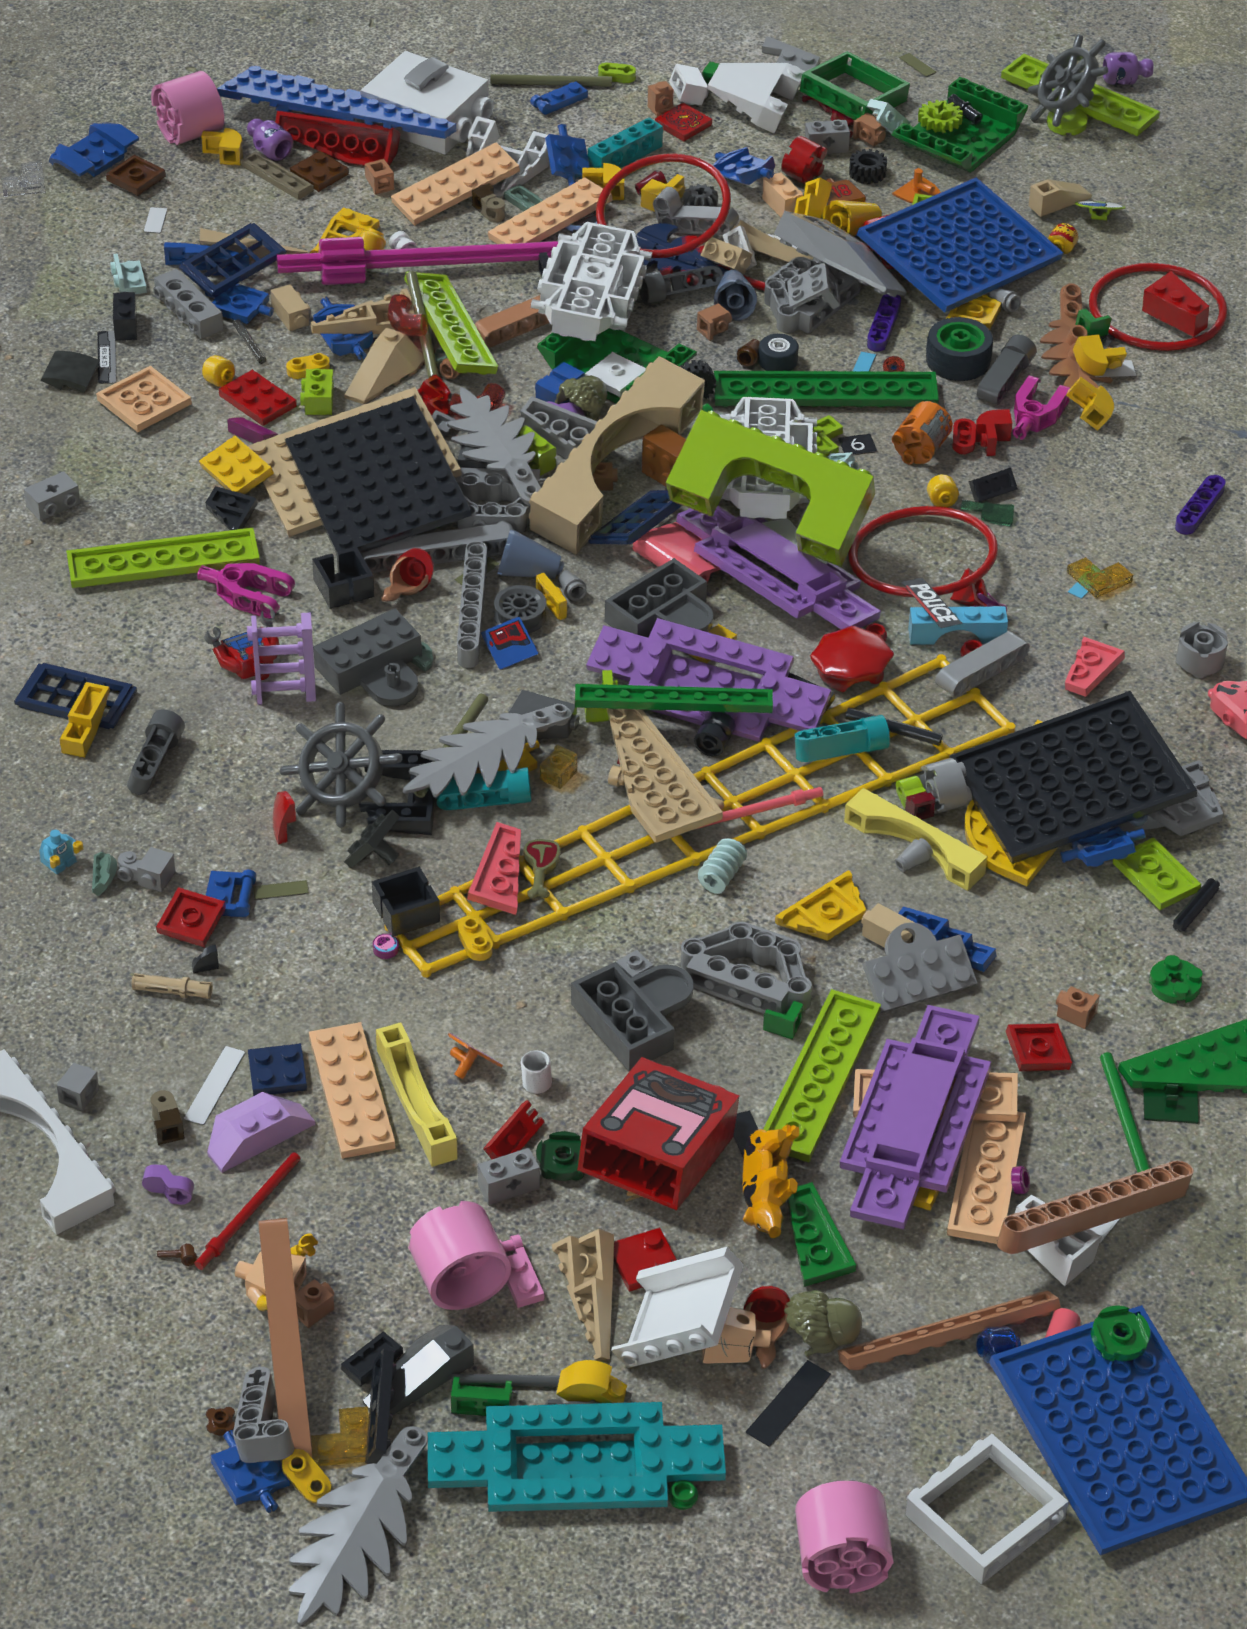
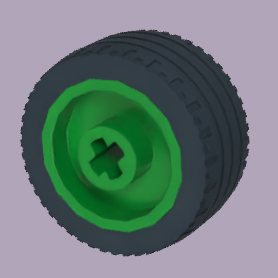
M951 317L940 320L932 326L927 337V365L931 371L936 372V375L949 380L968 381L979 378L987 372L992 360V333L985 325L973 319Z

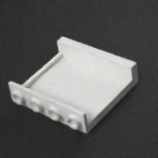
M728 1247L640 1270L636 1280L646 1290L629 1342L614 1346L611 1351L627 1368L718 1345L744 1264Z

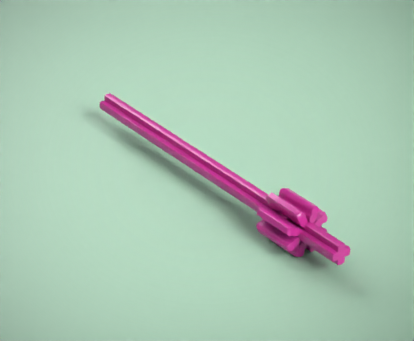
M362 237L325 238L319 240V253L277 255L278 273L320 271L323 285L365 283L366 269L537 261L539 253L547 252L548 257L551 258L552 248L557 247L558 241L365 251Z

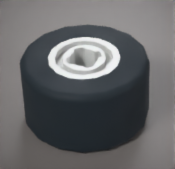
M778 333L764 337L759 345L760 366L766 371L793 370L798 363L799 345L797 341L789 335Z

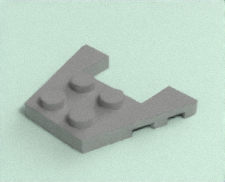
M766 37L762 45V53L779 56L776 63H789L804 71L820 64L819 56L771 37Z
M1200 760L1182 766L1197 789V797L1148 814L1149 817L1180 836L1220 822L1223 818V811L1215 793L1210 789L1208 776L1204 775L1203 765Z

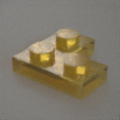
M1085 557L1067 566V573L1095 598L1133 582L1134 575L1119 562L1100 570Z
M368 1406L339 1409L340 1433L311 1435L312 1459L318 1466L365 1462L369 1420Z

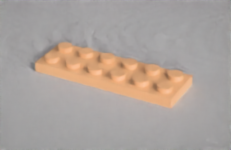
M495 142L392 195L391 200L415 226L471 197L472 190L489 183L493 186L520 172V168L508 153Z
M587 178L580 179L576 183L488 231V239L496 244L540 242L595 211L603 188ZM611 193L606 201V204L613 201Z
M361 1022L310 1031L309 1040L341 1158L395 1149V1139Z
M855 1069L854 1118H857L875 1070ZM989 1073L973 1118L974 1121L1017 1122L1018 1073ZM954 1078L939 1120H942L943 1114L945 1112L947 1103L949 1101L951 1092L953 1090L957 1078Z
M1017 1111V1122L972 1120L963 1147L947 1236L997 1244L1003 1220L1008 1215L1012 1194L1011 1171L1013 1167L1017 1166L1026 1113Z

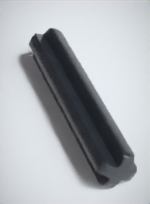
M1209 878L1173 920V928L1175 930L1184 932L1218 892L1220 886L1218 880L1215 881L1213 878Z

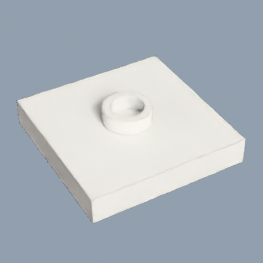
M612 352L586 372L585 376L592 375L600 378L605 383L607 391L620 397L626 391V387L644 373L646 368Z

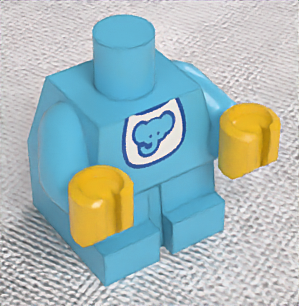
M52 830L50 836L41 843L39 850L40 860L55 874H59L66 867H70L77 862L74 853L77 854L84 850L83 843L76 841L67 834L60 833L59 830Z

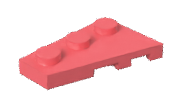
M1083 637L1082 646L1077 651L1075 663L1072 664L1065 680V690L1086 697L1125 659V651Z

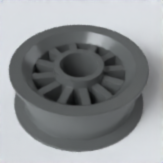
M526 585L510 586L501 590L494 599V607L496 609L494 620L497 625L520 617L527 632L532 633L540 629L546 621V598L541 591L534 587Z

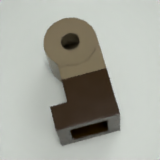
M490 183L472 190V206L491 222H501L504 220L505 201L496 197L494 187Z
M166 1090L155 1092L151 1096L150 1101L152 1117L155 1120L153 1122L157 1144L162 1145L185 1139L183 1122L173 1094Z

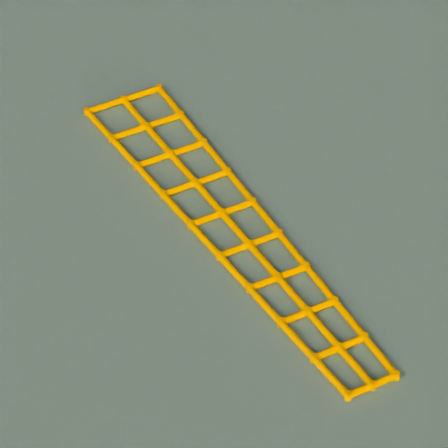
M939 654L937 658L887 682H881L879 686L828 709L824 713L820 724L826 723L828 726L839 724L834 717L847 712L848 708H855L880 695H884L908 719L902 723L932 731L925 722L972 701L976 702L1001 728L953 748L948 747L941 741L940 746L934 745L940 753L892 773H887L867 752L855 753L854 755H857L878 779L829 799H824L823 797L811 799L815 805L764 826L760 825L752 815L741 817L752 831L732 839L740 842L742 845L756 839H764L766 835L821 812L827 813L829 809L850 801L863 788L872 792L884 786L890 787L892 783L923 771L920 769L924 765L948 759L949 755L1014 733L1015 724L1009 722L981 694L980 689L975 687L960 697L919 715L915 714L893 689L934 669L949 665L950 663L946 660V656ZM789 728L770 738H763L761 742L709 767L705 766L701 771L693 775L699 782L706 780L723 798L724 807L721 810L724 812L743 807V803L790 782H795L803 791L813 789L814 787L804 776L853 754L813 761L800 768H795L775 747L795 737V733L799 731ZM889 732L890 738H891V737H894V736H896V735H898V734ZM763 751H766L786 772L782 776L737 796H733L715 776V774ZM629 804L590 824L581 825L577 830L554 840L561 849L582 839L597 858L544 881V888L549 891L550 895L543 899L553 909V913L496 935L483 919L502 910L489 906L478 911L473 908L463 896L469 892L474 880L472 879L458 887L453 886L449 891L437 896L440 900V906L454 900L467 916L413 940H408L404 934L395 937L398 939L403 953L408 955L420 970L421 975L428 978L432 973L470 958L465 949L434 962L427 963L416 950L458 931V924L464 918L476 917L480 919L493 942V949H498L500 945L555 922L566 921L572 915L623 894L633 893L635 889L688 867L698 866L701 862L708 859V856L717 845L701 852H696L681 835L671 837L670 839L686 855V858L632 880L618 866L615 860L655 843L650 835L611 852H606L591 835L632 815ZM519 855V871L533 887V870L529 867V863L525 860L524 855ZM602 866H606L621 883V885L567 907H563L550 891V889ZM532 887L518 892V904L530 899L527 892Z

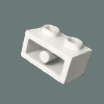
M680 64L675 65L669 82L679 101L687 105L696 104L702 106L704 98L708 96L709 89L699 69Z

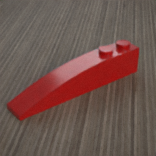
M277 111L275 119L278 125L291 134L293 140L348 164L365 166L366 163L385 159L390 166L398 152L401 133L395 128L390 129L380 125H368Z

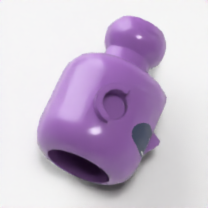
M1112 52L1104 57L1103 66L1108 68V73L1103 75V78L1107 84H1135L1138 75L1145 78L1153 75V61L1149 58L1138 61L1137 56L1132 52Z
M253 119L248 123L247 132L253 137L255 148L272 161H280L289 155L293 147V139L291 134L272 120Z

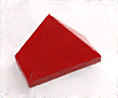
M969 568L966 569L961 579L969 576L973 571ZM981 578L974 584L954 592L950 599L968 607L974 605L987 607V604L978 598L979 593L987 597L984 580Z

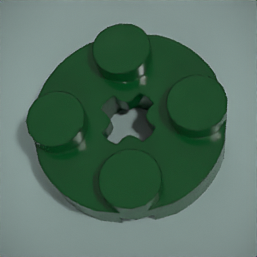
M567 1131L554 1132L549 1135V1139L543 1143L542 1140L539 1142L536 1148V1162L540 1167L543 1178L558 1181H577L584 1177L585 1173L578 1171L581 1146L579 1135ZM561 1153H566L569 1158L561 1159L558 1157L561 1156Z

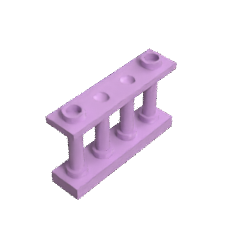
M311 612L301 613V623H297V626L257 628L256 616H251L252 626H247L248 641H253L256 680H251L252 695H257V705L262 704V692L301 690V692H306V702L316 701ZM297 636V638H302L303 640L299 641L298 644L258 646V638ZM298 654L299 656H304V659L299 660V662L260 664L259 656ZM289 672L305 674V677H301L300 680L261 682V674Z

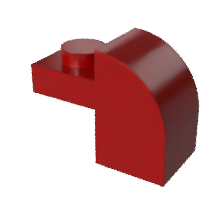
M1010 409L989 410L977 418L975 442H981V447H985L986 456L996 455L997 441H1011L1013 423Z

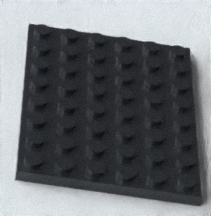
M414 396L285 439L287 449L336 555L339 551L357 547L359 552L363 553L472 516L471 509Z
M1131 691L949 755V758H953L957 763L962 762L966 768V776L964 778L966 786L971 790L972 800L1012 864L1197 797L1196 787Z

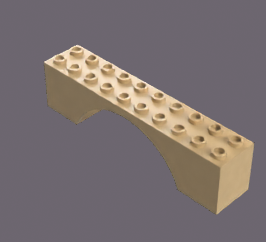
M660 356L653 363H649L641 377L638 376L633 382L632 387L628 391L623 392L618 403L609 408L607 415L603 419L598 420L593 431L584 436L581 444L577 448L572 449L568 459L558 465L552 477H548L544 481L542 488L532 494L529 500L530 530L576 555L591 538L590 535L602 526L603 494L599 491L593 479L597 465L615 449L629 442L643 439L644 435L661 424L681 435L698 416L700 410H702L705 380Z

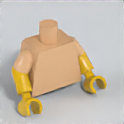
M310 1233L302 1236L299 1243L290 1248L295 1293L300 1289L307 1275L306 1257L304 1256L306 1254L313 1256L316 1252L313 1246L317 1245L318 1241ZM260 1252L254 1264L239 1261L235 1269V1277L245 1279L247 1297L258 1310L265 1311L267 1310L262 1253Z

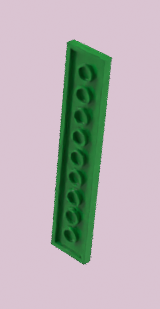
M714 371L717 385L716 389H714L715 406H737L743 397L793 399L797 406L915 407L920 402L930 401L936 404L939 402L936 372Z

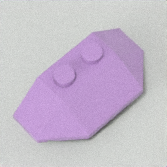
M261 1092L216 1115L207 1154L223 1173L314 1126L315 1120L301 1104Z

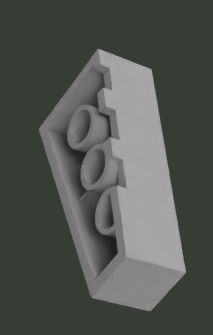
M533 396L520 411L521 417L524 418L523 426H529L556 447V453L566 460L572 449L577 448L581 444L584 436L587 433L590 434L597 423L595 420Z

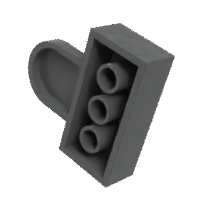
M673 558L606 599L604 622L612 628L649 638L657 618L708 632L713 625V611L706 604L707 581Z
M396 608L313 646L315 668L339 695L361 685L379 704L401 706L412 701L418 693V678L407 663L413 661V658L417 655L419 657L422 656L421 635Z
M614 962L571 982V1005L628 1071L635 1066L641 1057L652 1061L674 1050V1027L664 1016L686 1006L692 999L693 979L684 969L674 965H658L630 978Z

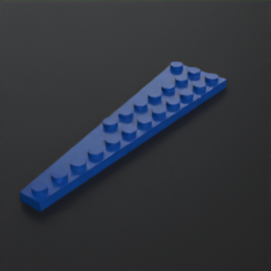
M260 66L249 67L246 71L217 88L220 97L241 100L242 97L251 98L252 103L259 104L260 101L269 102V106L273 107L288 105L289 110L352 122L357 118L365 120V124L368 125L383 123L384 128L402 127V130L405 132L446 139L456 132V123L449 122L447 119L435 118L426 113H417L412 109L396 107L394 104H385L377 99L364 98L359 94L346 93L344 90L332 89L327 85L311 83L309 80H300L292 75L279 74L274 70L261 69Z

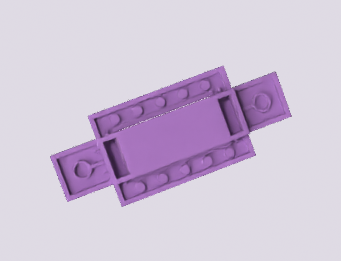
M717 506L713 517L691 508L677 514L676 522L702 539L695 543L694 552L719 567L722 571L727 572L739 582L753 589L774 605L782 608L791 616L798 619L814 611L823 619L840 628V630L849 626L862 628L880 618L881 611L852 593L860 588L861 580L837 565L829 562L825 564L814 556L798 551L797 545L762 524L769 522L764 518L734 517L719 506ZM740 546L749 551L758 559L766 562L775 570L798 583V590H793L732 549Z
M657 618L649 638L604 625L586 664L587 670L602 674V670H612L614 678L628 681V685L773 689L772 713L725 712L734 719L736 724L733 735L761 742L766 727H770L771 723L799 731L818 728L832 695L831 689L789 678L788 674L794 662L793 656ZM672 649L762 675V678L759 679L673 654ZM650 710L702 725L709 711Z
M927 1005L915 1038H912L910 1044L890 1039L886 1040L840 1159L841 1169L864 1174L850 1209V1217L904 1229L919 1187L947 1193L991 1070V1061L968 1057L979 1026V1016ZM954 1078H957L927 1158V1151Z

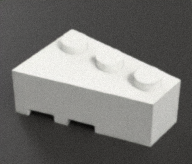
M1030 1195L1016 1207L1015 1213L1045 1204V1202ZM1087 1229L1031 1248L1028 1251L1055 1278L1066 1286L1094 1262L1102 1236Z

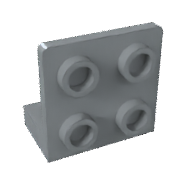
M825 262L815 265L787 281L791 309H795L821 296L824 303H829L832 309L841 306L838 279Z

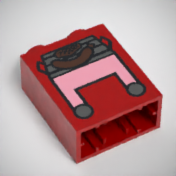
M641 1057L583 1127L578 1171L677 1211L732 1140L740 1095L727 1091L721 1086L712 1085L681 1073L673 1067L664 1066Z

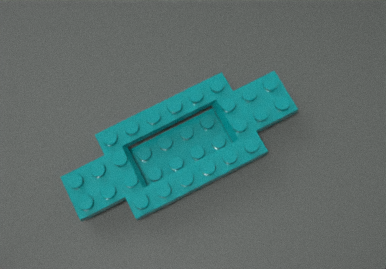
M662 1402L486 1406L487 1431L428 1432V1488L488 1487V1512L668 1507L667 1482H678L681 1480H726L722 1424L663 1426ZM634 1434V1441L516 1444V1437Z

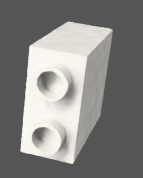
M404 51L361 89V96L368 99H377L385 104H394L396 107L403 109H412L417 113H426L435 118H444L449 122L456 123V132L446 139L405 132L402 130V127L395 128L401 133L400 139L446 154L458 142L463 143L468 139L469 130L476 116L486 119L490 118L494 102L491 98H488V79L449 66L437 81L431 79L420 91L407 84L404 77L418 64L428 58ZM374 123L373 125L383 126V123Z

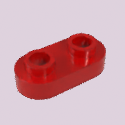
M958 419L953 425L952 448L955 452L962 455L973 452L976 440V424L970 419Z

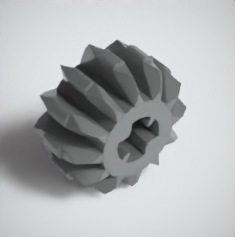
M697 183L696 186L690 185L688 189H685L683 205L717 207L718 192L714 190L713 186L708 187L706 184L700 185Z

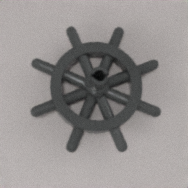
M1078 34L1075 37L1072 48L1063 51L1056 57L1053 54L1047 55V61L1050 64L1043 72L1039 84L1028 88L1030 94L1038 93V99L1041 103L1031 114L1030 119L1032 121H1036L1046 110H1049L1051 113H1054L1053 126L1058 127L1063 113L1073 110L1079 104L1085 108L1089 106V101L1094 96L1091 90L1095 85L1097 77L1108 73L1106 66L1099 67L1095 57L1106 45L1105 40L1100 39L1088 51L1081 47L1083 36Z
M338 702L335 706V723L328 724L315 733L304 724H297L296 731L307 740L301 751L299 764L282 766L279 770L283 776L299 774L304 788L309 793L297 806V814L303 815L317 800L324 805L336 808V825L342 828L346 825V807L353 806L367 797L371 798L378 806L386 804V799L375 788L381 778L383 765L400 763L402 755L399 753L383 755L379 743L373 737L374 733L385 722L384 715L378 714L364 729L359 725L345 722V704ZM345 735L358 737L346 750ZM334 737L336 752L325 744ZM366 745L369 756L353 758ZM318 751L327 758V761L314 762ZM359 767H368L364 778H362V770ZM328 771L316 784L313 773ZM336 778V795L324 793L326 788ZM346 779L357 786L347 793Z

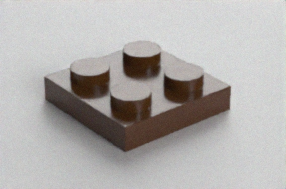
M319 151L290 167V172L311 183L313 189L320 192L348 176L349 168Z
M136 155L131 156L106 173V180L137 196L166 177L165 169Z

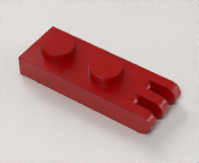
M526 1100L519 1106L483 1148L491 1160L520 1151L545 1122L542 1117H538L533 1121L538 1115L535 1108L527 1113V1110L532 1106L529 1100Z

